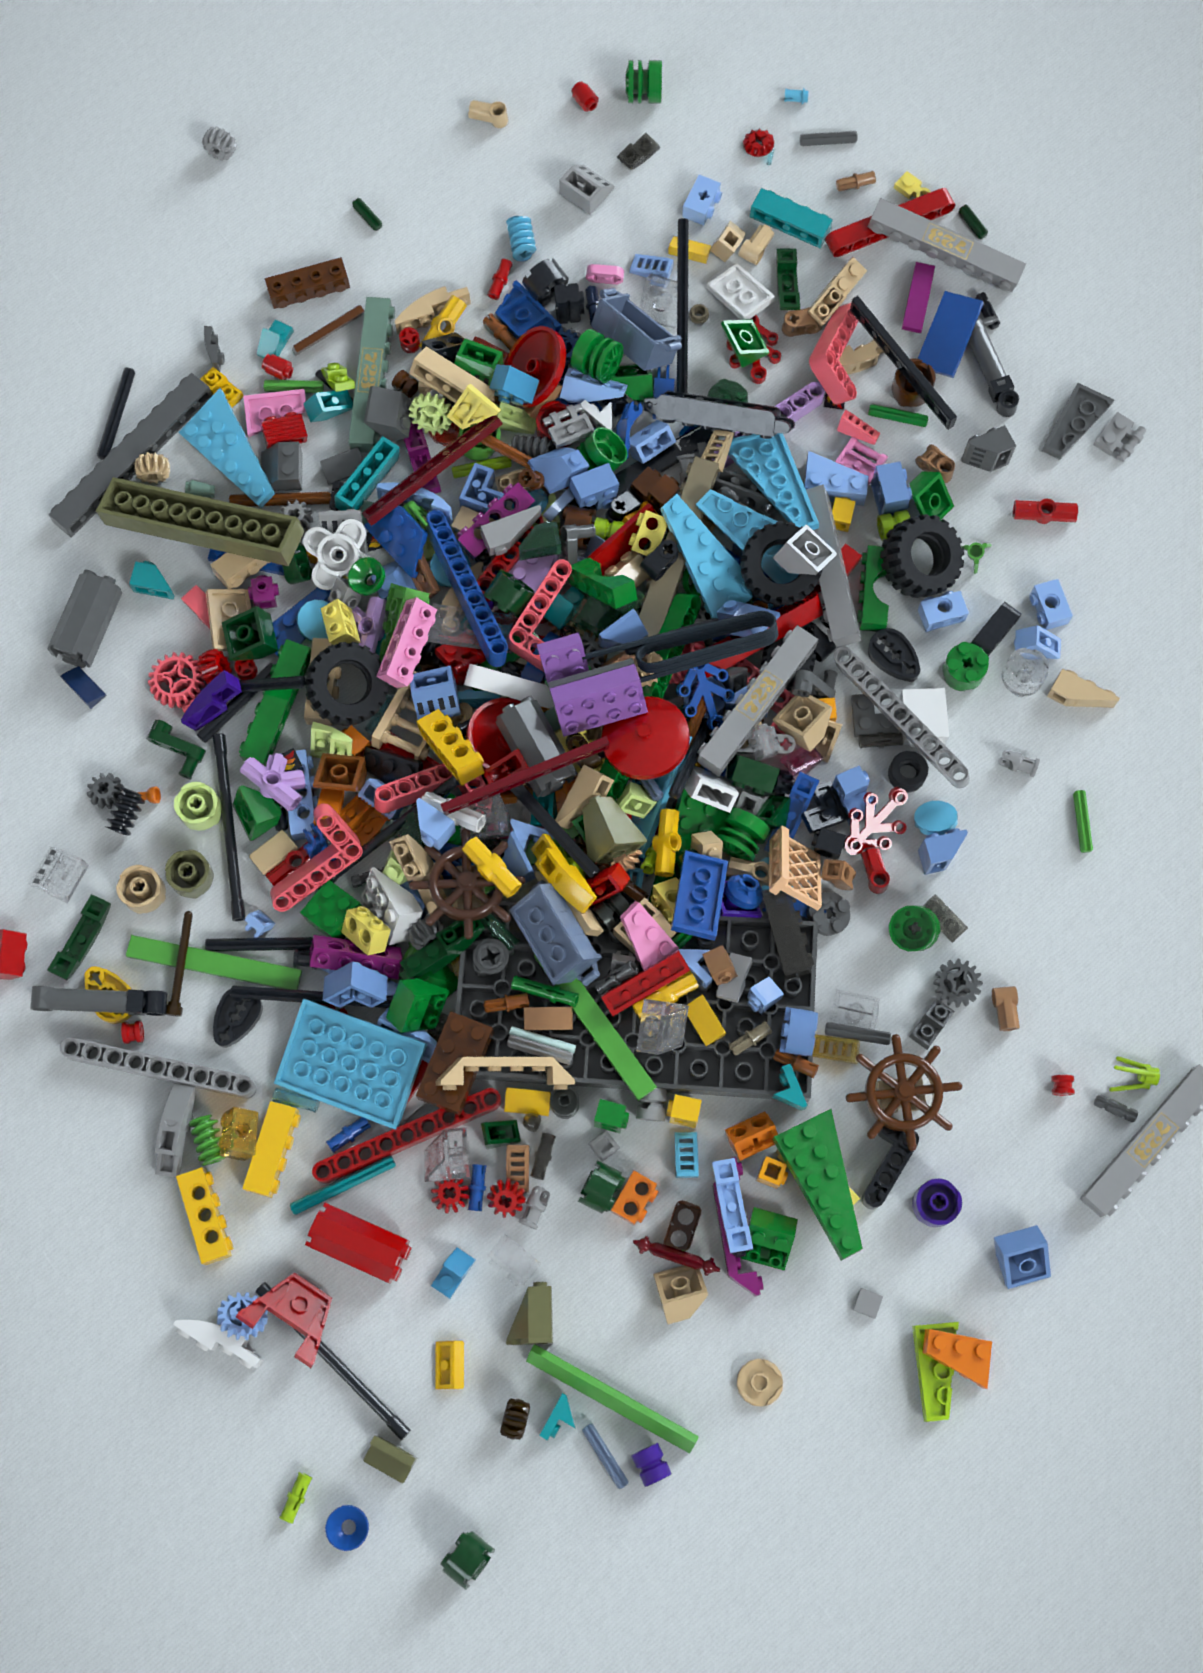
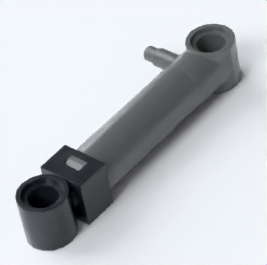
M979 314L970 336L969 344L989 386L988 392L993 403L998 401L997 412L1003 417H1011L1016 413L1019 395L1014 391L1015 386L1011 377L1006 375L985 329V326L997 322L999 318L997 315L981 319ZM1004 402H1010L1012 405H1006Z
M32 986L30 1009L35 1011L61 1010L165 1016L168 993L164 991L130 989L128 991Z

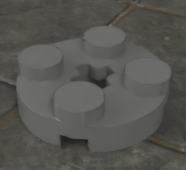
M821 892L822 907L817 911L807 906L806 916L808 920L818 922L819 934L824 936L835 935L842 932L849 924L850 903L837 893ZM830 909L833 916L828 919L824 910Z

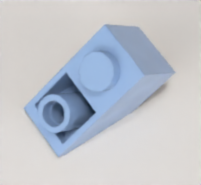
M768 977L750 988L747 1003L754 1012L759 1011L762 1015L777 1003L784 993Z

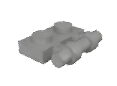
M580 403L574 406L571 404L565 410L558 413L552 412L548 417L542 419L545 427L551 424L554 425L548 428V433L557 449L583 439L594 431L586 413L578 416L577 413L583 411ZM568 417L571 418V419H569V420H567V421L561 423V420H563V419H565V418H568Z
M1117 412L1093 445L1110 456L1116 450L1119 452L1117 459L1123 462L1127 457L1131 456L1135 445L1142 441L1146 429L1143 426H1139L1136 431H1133L1131 428L1135 422ZM1124 437L1129 439L1127 444L1121 443Z

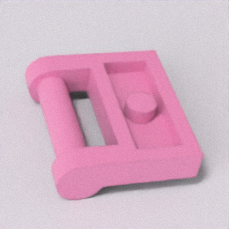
M852 437L835 462L869 476V486L872 482L876 466L885 464L888 456L879 454L860 443L859 439ZM853 449H856V450H858L859 452L863 453L864 455H866V456L870 457L871 459L875 460L876 463H873L872 461L866 459L865 457L861 456L860 454L854 452Z

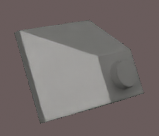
M806 524L784 544L773 559L788 573L816 575L837 553Z

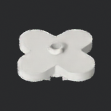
M355 519L345 520L334 534L323 527H313L305 533L303 539L305 549L318 558V562L312 571V580L318 588L323 590L332 589L337 577L342 578L344 575L348 577L349 570L356 561L369 557L360 551L367 535L366 528L360 521ZM339 550L344 554L341 559L336 556Z

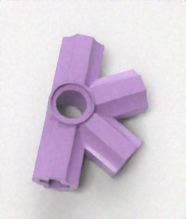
M371 597L369 599L366 613L357 606L352 609L361 642L358 645L369 647L373 654L376 652L378 641L385 634L382 624L386 612V600L379 597Z
M278 753L269 755L266 767L254 757L248 758L241 766L240 772L260 787V793L264 797L273 798L288 811H293L302 800V796L295 790L305 788L303 771L299 769L284 772L287 759Z

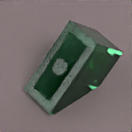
M546 521L534 526L518 547L520 561L561 554V541L557 521Z

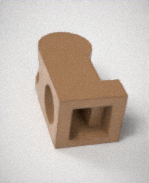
M825 859L821 878L832 882L834 887L838 889L853 890L852 882L856 876V871L846 861Z

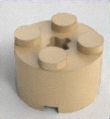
M133 865L121 873L116 891L120 900L130 910L137 914L149 913L156 910L165 901V884L152 868L143 865Z

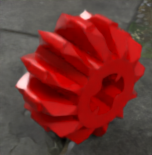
M210 649L198 656V671L201 672V678H205L207 684L224 670L232 673L229 667L231 663L228 662L227 656H224L222 650Z
M454 1174L451 1175L450 1181H448L446 1175H443V1184L437 1180L434 1182L439 1189H431V1193L438 1194V1196L433 1197L431 1200L433 1203L440 1201L436 1207L438 1210L442 1209L445 1205L444 1210L446 1214L450 1212V1207L457 1213V1204L463 1208L466 1206L461 1199L467 1200L470 1196L462 1194V1192L469 1190L467 1185L460 1187L464 1182L462 1178L455 1183L456 1176ZM447 1189L449 1191L456 1190L453 1192L455 1194L453 1199L451 1197L445 1199V1196H447L445 1191Z
M510 1178L506 1179L505 1184L501 1179L497 1180V1186L491 1185V1192L487 1194V1199L491 1200L488 1203V1207H496L494 1210L495 1215L500 1211L503 1212V1218H506L507 1212L514 1217L516 1210L522 1211V1204L526 1201V1198L522 1196L525 1192L524 1188L517 1189L519 1182L516 1181L512 1185L510 1184Z

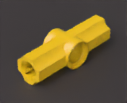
M451 295L440 314L433 318L431 328L422 341L453 333L456 322L467 307L465 302ZM445 321L446 327L444 330H441L440 325Z
M661 809L658 834L652 840V846L656 852L654 874L657 876L673 877L676 851H679L682 845L681 837L677 833L679 811L675 809Z
M477 837L471 838L462 848L464 854L477 866L479 873L488 882H492L504 896L509 898L518 892L522 884L507 869L504 861L496 853H492Z
M689 971L636 1002L632 1007L640 1019L659 1008L664 1009L679 1000L678 998L699 988V985L693 973Z

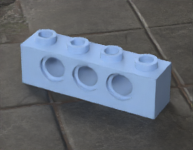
M306 749L295 751L302 764V767L296 770L304 771L305 788L295 791L297 793L306 791L307 795L302 798L293 811H288L290 832L294 841L306 839L303 833L305 828L307 832L310 831L313 837L315 836L310 824L314 821L313 811L317 806L318 796H314L313 789L316 788H313L315 776H311V769L314 768L313 758L308 755ZM302 812H310V815L307 818H300V814Z

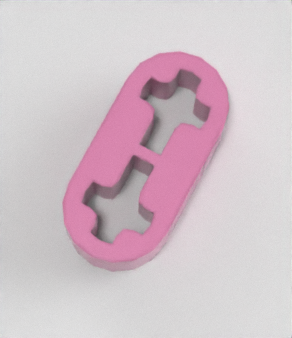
M598 264L587 266L586 279L590 282L603 284H621L623 282L624 270L621 267Z

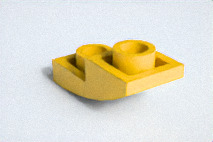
M214 367L200 378L201 381L209 386L212 395L221 388L232 408L244 396L242 391L231 384L227 377Z

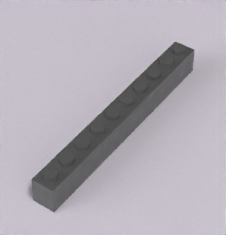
M192 372L187 377H184L173 391H170L159 405H156L145 419H142L131 433L125 435L123 441L117 447L110 450L108 456L103 461L95 465L94 470L88 476H84L80 483L73 490H70L59 504L51 509L48 515L53 523L72 538L97 513L96 510L112 478L129 481L136 474V458H139L140 454L146 455L147 452L150 454L157 453L213 396L209 386Z

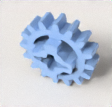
M237 1292L236 1298L229 1295L227 1301H221V1307L218 1308L217 1324L221 1325V1332L228 1331L227 1337H231L234 1334L236 1335V1340H239L240 1336H244L245 1340H248L249 1335L252 1334V1336L257 1337L258 1331H264L268 1320V1311L266 1310L253 1329L237 1319L236 1315L241 1309H245L252 1304L258 1296L255 1295L253 1298H250L248 1292H246L245 1296H241Z

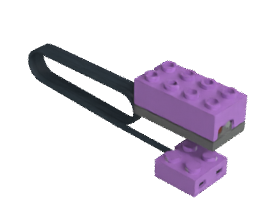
M756 611L639 639L586 654L579 632L537 644V648L562 734L565 737L647 713L648 710L641 683L771 645L778 637L776 617L772 613ZM756 627H769L762 632L654 663L642 661L643 657L652 652ZM642 645L636 652L638 667L646 673L653 674L639 677L633 658L589 670L586 659Z

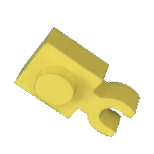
M908 171L894 184V189L908 199L912 196L918 198L931 192L928 188H921L922 181Z

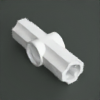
M426 792L421 798L441 813H443L440 804L451 800L432 792ZM468 807L447 815V817L454 821L456 826H463L473 832L479 833L486 823L485 814Z

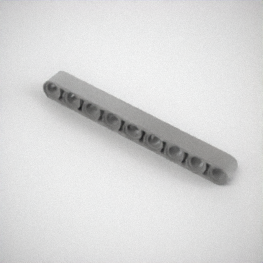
M847 646L836 648L833 657L839 670L955 788L966 787L970 781L967 767ZM842 656H849L848 660L844 662L839 661ZM856 670H863L861 675H853ZM871 684L877 685V688L874 690L867 689ZM884 699L892 700L888 705L881 704ZM899 713L906 714V717L904 719H896V716ZM913 728L921 729L916 735L910 733ZM927 743L935 744L933 749L928 750L924 748ZM942 758L950 759L949 763L945 765L939 763ZM961 772L965 774L961 780L954 779L956 773Z
M66 1038L60 1044V1052L63 1056L80 1063L171 1083L195 1086L198 1089L243 1099L251 1098L256 1092V1084L245 1075L77 1038ZM76 1044V1051L73 1054H69V1047ZM98 1049L97 1057L90 1059L91 1051ZM114 1054H119V1061L115 1064H112V1056ZM141 1058V1065L138 1068H133V1061ZM162 1063V1071L154 1073L155 1065ZM179 1068H184V1075L180 1078H176V1070H178ZM202 1072L206 1073V1079L201 1083H197V1076ZM223 1077H227V1085L225 1087L219 1088V1080ZM244 1082H249V1089L246 1092H240V1085Z

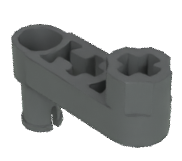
M572 524L561 527L560 559L568 561L570 565L578 562V539L595 537L596 529L594 524L581 526ZM556 569L558 574L564 575V571L562 569ZM567 579L564 584H570L569 580Z
M797 670L792 693L800 697H809L811 695L817 699L835 698L836 690L834 688L838 673L833 670H825L822 681L811 671Z

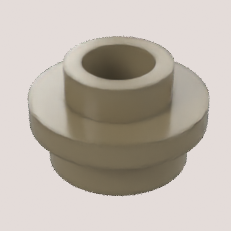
M696 304L690 309L689 318L693 323L703 324L709 318V311L703 304Z

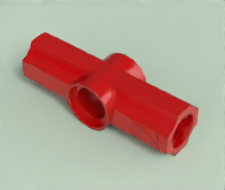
M1046 498L1041 501L1015 500L1013 505L1014 519L1036 520L1040 524H1047L1050 521L1076 523L1078 517L1077 503H1060ZM1041 509H1045L1049 513H1044Z
M301 846L296 851L289 852L284 861L265 875L273 886L310 860L304 847ZM295 859H302V862L299 866H292V863Z

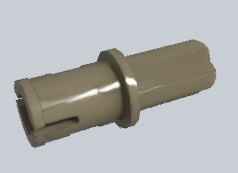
M764 1021L754 1029L746 1030L743 1036L729 1044V1048L734 1055H738L752 1045L755 1047L757 1042L773 1032L768 1023Z

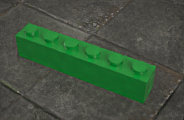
M286 639L285 644L279 648L277 664H273L271 668V678L305 676L310 664L311 648ZM299 689L262 692L264 696L261 703L258 702L256 705L254 721L249 723L247 738L241 743L239 748V756L243 761L254 757L266 767L269 755L274 754Z

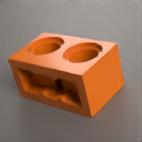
M765 1111L725 1129L730 1147L740 1161L774 1146L775 1143L772 1139L778 1135L775 1124Z
M633 1171L612 1207L611 1213L634 1226L637 1221L642 1223L648 1212L644 1208L648 1201L653 1203L659 1192L656 1190L657 1183ZM643 1183L648 1187L647 1194L639 1195L636 1193L635 1187L638 1184ZM626 1204H634L637 1207V1212L634 1215H627L624 1212Z

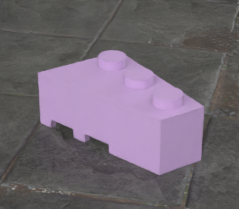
M542 531L509 573L514 575L513 577L518 581L520 579L526 583L535 593L554 563L558 561L560 555L559 541ZM534 602L535 606L541 609L542 604Z

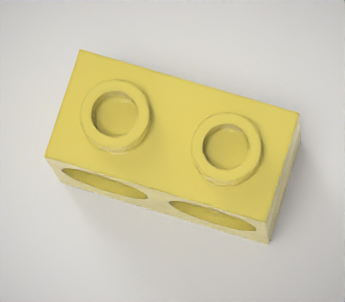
M645 510L644 514H639L636 522L639 528L637 533H632L629 545L632 546V551L648 556L662 542L667 523L663 516ZM651 517L655 518L658 522L654 530H649L646 527V521ZM644 537L650 540V547L646 550L640 549L638 545L639 540Z
M336 599L320 608L329 643L332 645H336L339 642L361 643L354 615L349 606Z
M365 906L348 909L341 930L366 955L385 952L391 931L382 920L377 918Z

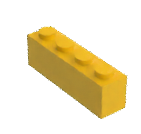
M270 1101L245 1178L243 1190L272 1198L273 1194H277L280 1187L278 1178L280 1172H284L287 1164L286 1152L287 1149L291 1150L294 1142L292 1133L294 1128H298L301 1120V1115H299L297 1108Z

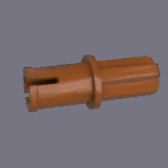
M527 993L513 996L505 994L504 998L486 1000L483 1004L484 1010L487 1013L500 1010L509 1012L512 1009L529 1007Z
M779 1049L774 1054V1060L785 1065L791 1063L793 1071L796 1070L814 1079L819 1068L818 1064L801 1058V1055L795 1056L779 1052Z

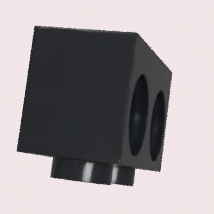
M457 332L424 340L422 341V350L427 346L454 364L464 338Z

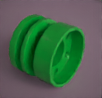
M629 60L625 76V92L628 97V103H633V94H638V104H641L643 94H647L649 104H661L662 60H649L647 69H643L641 60H638V69H634V61Z
M588 329L583 332L575 344L571 356V366L583 374H589L593 379L607 383L612 379L620 366L624 347L622 343L614 341L609 337L605 338L603 334L593 329Z
M605 427L595 429L576 448L589 464L587 471L609 463L614 471L626 461L628 456L627 448L621 438Z
M732 808L724 820L727 827H720L719 834L716 836L723 841L722 851L730 857L753 862L755 854H758L760 850L757 844H764L771 829L763 820L750 812L740 808Z
M918 905L905 906L898 909L892 915L889 922V935L893 943L902 950L908 952L924 951L932 947L938 940L940 922L937 915L929 908ZM918 923V927H921V931H918L915 934V930H912V925H916Z

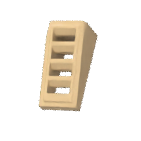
M714 430L701 457L702 459L719 463V472H723L734 433ZM719 436L726 437L725 440H718ZM716 444H722V446L716 447Z

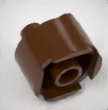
M910 359L934 387L936 375L932 366L923 363V360ZM897 369L892 382V394L898 401V404L902 407L923 405L925 403Z
M570 505V507L565 506L563 512L564 525L576 524L581 526L594 524L592 516L596 517V510L580 508L574 505ZM561 527L559 529L558 539H560ZM591 537L578 539V549L586 551Z

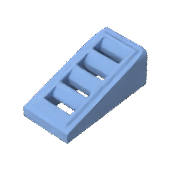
M635 254L630 273L668 283L674 260L665 257ZM639 261L643 262L641 268H637ZM646 264H650L648 269H645Z

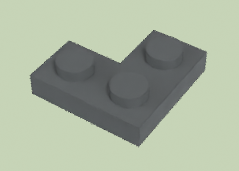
M864 694L851 696L854 737L895 736L898 734V729L882 713L875 714L874 704Z

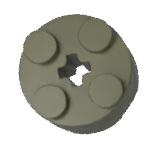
M178 851L168 859L165 865L167 882L176 893L183 897L196 899L207 892L212 885L214 878L212 867L198 851Z

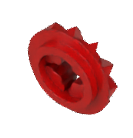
M760 128L757 131L751 130L749 134L745 135L743 140L745 151L754 157H762L769 154L774 148L773 134H769L768 130L762 131ZM756 139H758L759 141H762V146H761V144H759L758 142H756Z

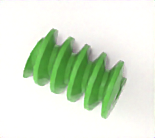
M212 1115L198 1117L188 1123L190 1127L194 1128L191 1131V1135L197 1136L193 1142L199 1145L195 1149L196 1152L202 1153L198 1157L200 1162H204L201 1166L214 1164L228 1157L227 1154H220V1151L225 1146L217 1144L223 1140V1137L215 1136L221 1130L220 1128H213V1125L218 1123V1120H211L210 1117Z

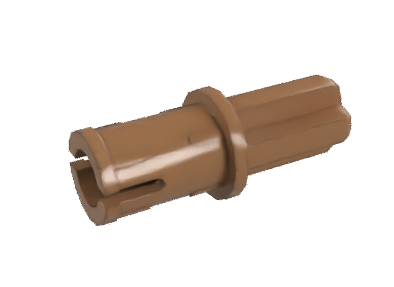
M874 171L858 175L854 173L853 176L836 180V188L838 191L852 188L857 190L861 186L875 184Z

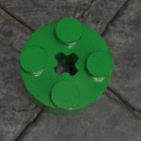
M961 642L949 651L942 667L945 682L957 691L977 688L988 671L989 657L979 646L968 642Z

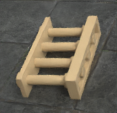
M409 684L407 687L398 688L372 735V747L380 749L383 743L386 744L388 742L415 754V760L425 761L430 749H428L429 745L424 739L418 747L391 735L390 732L392 726L396 727L398 725L421 736L418 725L401 718L399 715L401 710L406 708L416 712L414 702L410 701L409 698L411 694Z

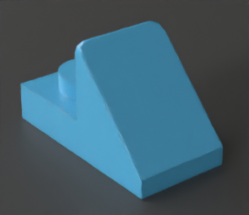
M457 1247L443 1263V1268L431 1286L451 1299L476 1260Z

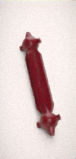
M648 1236L640 1240H633V1244L638 1247L640 1254L649 1251L654 1256L693 1269H703L706 1276L713 1272H720V1268L716 1266L713 1258L704 1261L700 1256L658 1242L650 1243Z

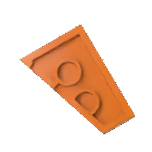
M925 1329L924 1354L958 1372L962 1377L975 1382L977 1386L988 1389L992 1341Z

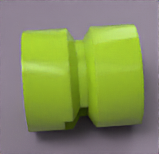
M908 510L894 512L893 516L890 513L877 516V529L882 542L887 539L886 534L896 524L911 518Z
M596 517L594 523L596 535L606 541L625 523L619 521L609 523L608 519Z

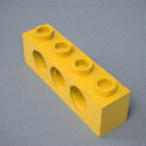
M437 709L416 721L422 738L461 786L484 774L482 767L484 760L481 754L474 752L468 739L464 740L458 727L454 728L448 715L444 716Z
M201 1167L176 1176L201 1264L209 1265L231 1257V1250L234 1247L230 1236L226 1237L224 1228H227V1223L224 1215H220L218 1206H221L218 1194L213 1193L211 1185L214 1184V1179L211 1172H207L205 1168ZM199 1188H204V1197L197 1200L195 1192ZM209 1209L211 1211V1218L203 1222L201 1215L203 1211ZM212 1231H216L218 1238L216 1242L210 1244L208 1242V1235Z

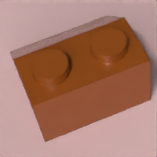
M322 753L313 788L360 791L367 777L365 757Z

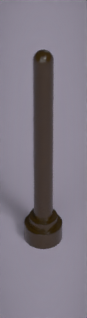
M186 911L183 917L171 1001H168L166 1006V1015L182 1017L183 1008L179 1002L193 918L191 911Z

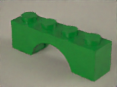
M868 545L866 552H862L861 565L865 566L864 572L861 571L859 584H863V591H859L858 603L862 604L861 610L857 611V622L860 623L859 630L877 632L887 627L889 605L878 599L873 588V584L879 578L887 575L881 566L883 559L880 558V552L884 551L882 546Z
M591 558L571 565L572 571L568 577L571 586L617 609L638 600L633 579L623 574L604 577L602 576L600 563Z

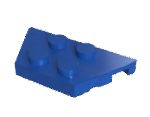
M515 280L510 294L505 295L503 303L499 305L495 312L497 319L503 325H506L507 329L517 339L528 330L538 326H545L559 332L560 328H562L561 324Z
M401 506L394 508L372 526L367 522L364 526L410 577L416 578L418 572L415 571L418 559H422L423 546L426 544L428 533Z

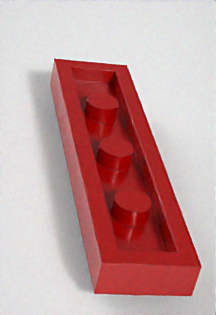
M679 950L604 993L601 995V998L611 1015L614 1016L689 972L690 968Z

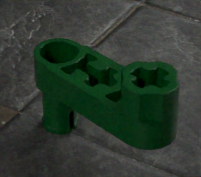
M155 719L146 739L157 746L185 756L186 760L178 774L191 780L198 763L202 762L206 750L170 735L173 727L162 720Z

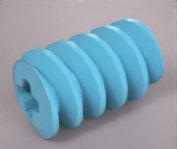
M527 216L510 217L506 220L513 258L520 262L527 261L537 251L535 239L533 238L534 233L532 232L531 219Z

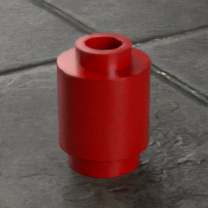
M580 81L572 87V97L583 111H592L597 107L599 98L587 83Z
M267 354L262 362V369L267 374L280 380L289 379L293 374L292 362L277 355Z

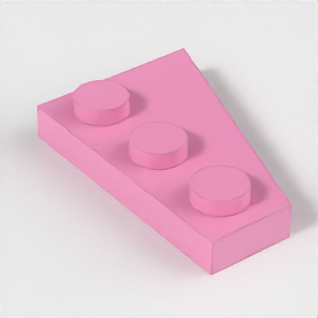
M304 389L243 396L248 437L262 432L261 422L267 417L276 416V418H281L289 412H296V414L306 412L303 405L306 402Z
M635 901L620 916L629 941L632 942L635 949V956L643 970L679 949L639 902Z

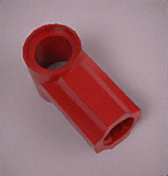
M871 848L861 852V858L869 881V889L875 894L885 892L890 881V875L885 869L880 849ZM881 878L884 884L878 885L874 882V879Z

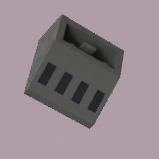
M1005 425L999 428L993 427L987 433L980 436L979 434L974 435L968 440L961 460L965 464L992 472L1009 464L1017 445Z

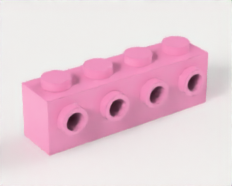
M417 597L406 600L376 677L396 688L407 687L412 682L413 671L421 659L420 653L428 641L427 635L436 620V608Z

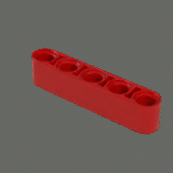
M542 515L535 522L539 525L537 527H530L519 538L526 539L525 543L517 541L506 553L495 556L477 580L480 589L490 585L496 576L493 574L495 571L502 569L509 572L540 533L544 532ZM507 555L515 556L513 559L506 558Z

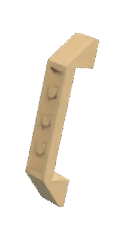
M460 1057L436 1080V1086H443V1090H457V1085H464V1067L465 1071H479V1067H488V1071H501V1067H510V1071H524V1067H532V1071H546L547 1067V1085H554V1089L558 1090L568 1089V1085L575 1084V1079L553 1057Z

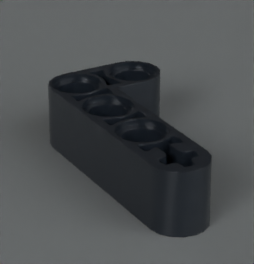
M882 1128L878 1133L882 1139L892 1144L862 1195V1203L868 1209H876L884 1203L914 1152L910 1151L908 1146L902 1141L903 1135H906L905 1132L893 1130V1133L888 1134ZM915 1131L916 1144L918 1145L919 1135ZM892 1154H898L901 1157L902 1162L900 1165L892 1163ZM881 1173L889 1175V1184L885 1185L880 1182L879 1176ZM877 1188L881 1189L876 1196L878 1201L871 1203V1197L868 1194L872 1195Z

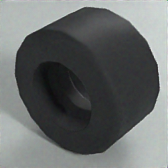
M915 751L900 752L893 758L888 768L890 783L893 787H900L908 793L918 790L922 787L928 776L929 767L927 761L921 754ZM903 765H910L916 770V776L911 779L906 778L900 773V768Z

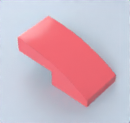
M195 585L181 600L210 629L206 594Z

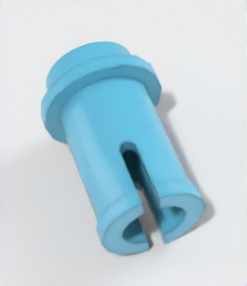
M805 88L803 90L785 89L784 102H802L804 105V103H808L809 90H805Z

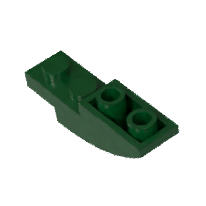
M457 920L435 934L436 940L405 958L400 964L410 979H418L429 971L435 974L465 951L482 933L485 927L480 920L473 921V937L466 939L464 937V921Z

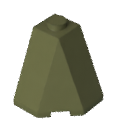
M595 796L582 809L587 856L596 865H606L613 862V858L626 854V856L632 854L647 842L646 837L612 797Z
M533 1282V1287L527 1288L507 1336L506 1345L553 1344L552 1286H547V1282Z

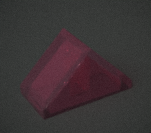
M801 747L783 756L780 761L797 778L799 772L808 774L824 758L815 747L811 752Z

